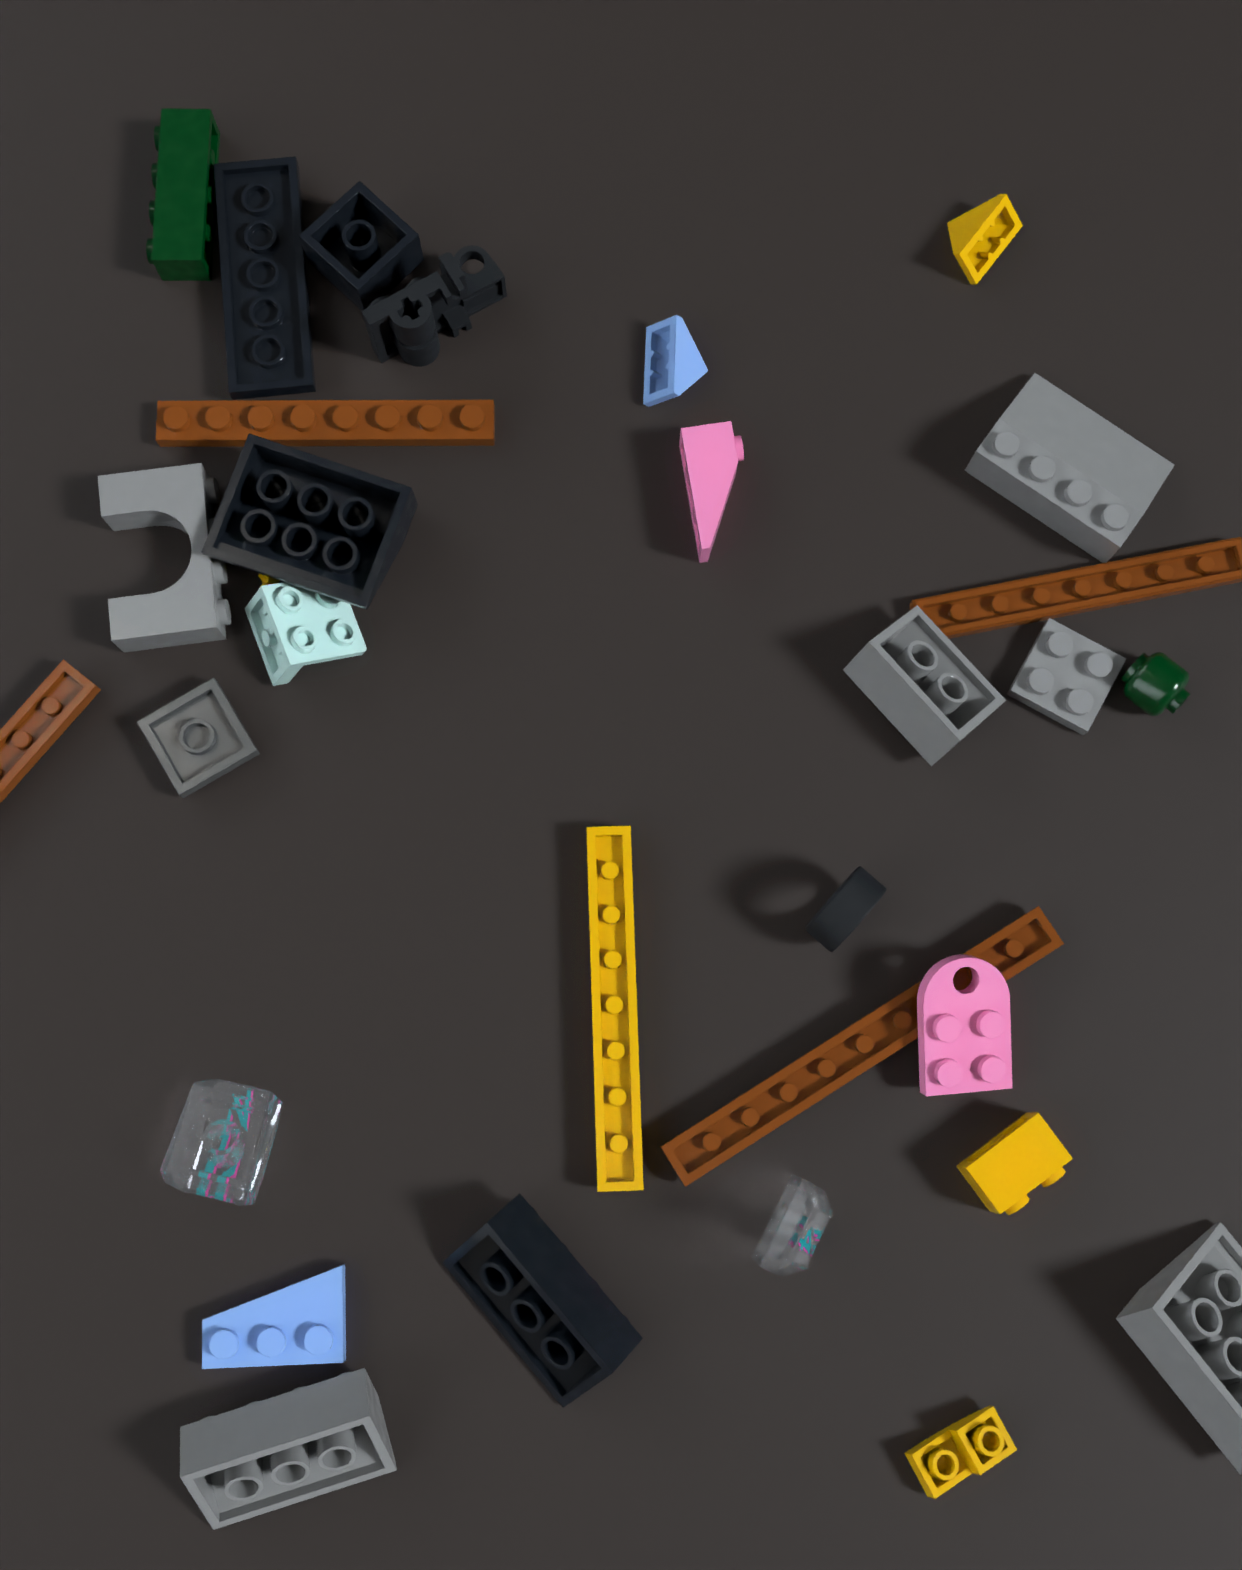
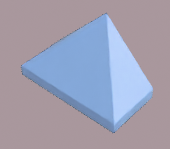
M678 315L646 327L643 405L650 407L680 396L708 372L683 318Z

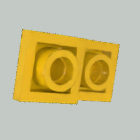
M989 1405L940 1430L904 1454L927 1497L936 1499L971 1474L982 1475L1017 1451V1448L994 1406Z

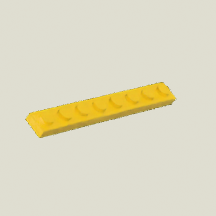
M631 826L586 827L597 1192L644 1190Z

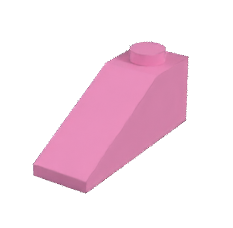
M731 421L681 428L679 448L699 563L708 562L735 479L738 461L744 460L741 435L734 436Z

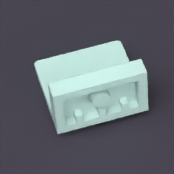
M283 582L261 586L245 607L246 615L273 686L289 683L304 665L360 656L367 650L351 605L346 602Z

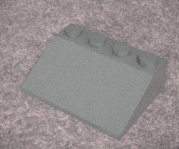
M1034 373L977 448L965 471L1100 562L1107 563L1121 548L1144 515L1173 469L1174 464Z
M1219 1222L1208 1229L1140 1288L1116 1317V1320L1238 1473L1242 1475V1247L1225 1226Z

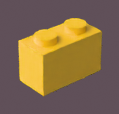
M1026 1112L956 1167L990 1212L1002 1214L1005 1211L1007 1215H1011L1029 1202L1030 1198L1027 1194L1041 1184L1045 1188L1058 1181L1066 1173L1063 1166L1073 1158L1039 1112Z

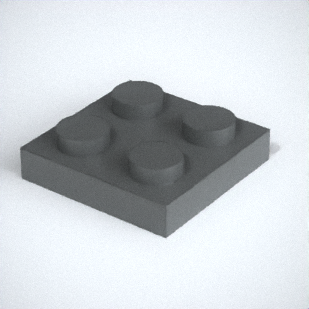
M215 678L208 680L137 721L177 793L183 799L260 754Z

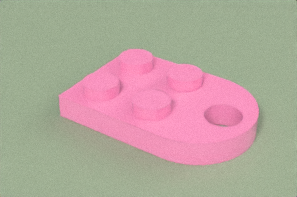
M952 955L940 960L927 971L920 983L917 994L920 1093L928 1097L1012 1089L1010 993L1003 975L992 964L971 955ZM962 967H969L972 972L970 985L963 990H956L953 984L955 973Z

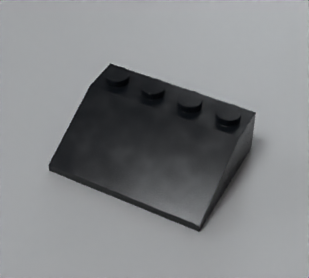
M249 433L202 553L206 556L367 610L405 541L418 503L412 487Z

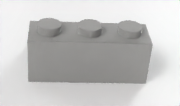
M918 605L870 640L843 669L931 766L1006 701Z

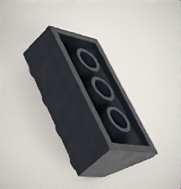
M520 1193L442 1262L563 1408L614 1373L643 1339L631 1325L628 1318L620 1312L598 1283L570 1253L567 1246L559 1240L537 1211Z

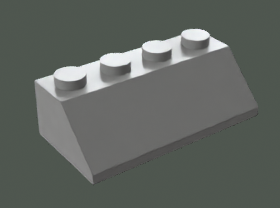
M365 1368L353 1372H345L337 1377L309 1386L298 1387L290 1392L262 1401H254L246 1406L215 1416H207L200 1421L180 1427V1478L213 1530L397 1471L379 1396Z

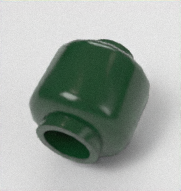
M1144 652L1121 679L1126 683L1124 686L1126 698L1150 716H1158L1166 709L1174 714L1190 696V693L1184 689L1190 679L1189 673L1162 652H1156L1150 656Z

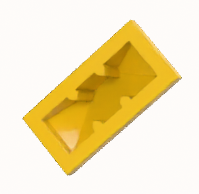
M999 194L947 222L953 254L970 284H978L1023 226L1007 194Z

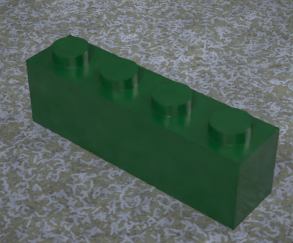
M161 108L160 126H155L154 143L158 151V163H153L151 168L152 183L156 193L155 200H151L149 203V218L153 226V238L147 239V259L150 264H154L162 281H212L216 213L214 164L219 162L220 131L211 109Z

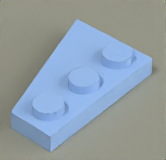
M345 1264L203 1319L202 1369L344 1363L346 1361Z

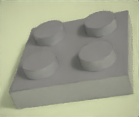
M1049 618L1044 623L1007 695L1075 732L1085 735L1093 724L1126 658Z

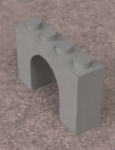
M202 463L98 476L101 517L113 531L152 526L174 527L189 535L192 551L190 563L185 573L169 588L150 594L108 599L111 641L125 653L227 639L225 625L231 624V610L228 600L223 599L221 584H226L228 581L226 564L224 561L202 553L215 519L214 503L220 502L216 478L208 475Z

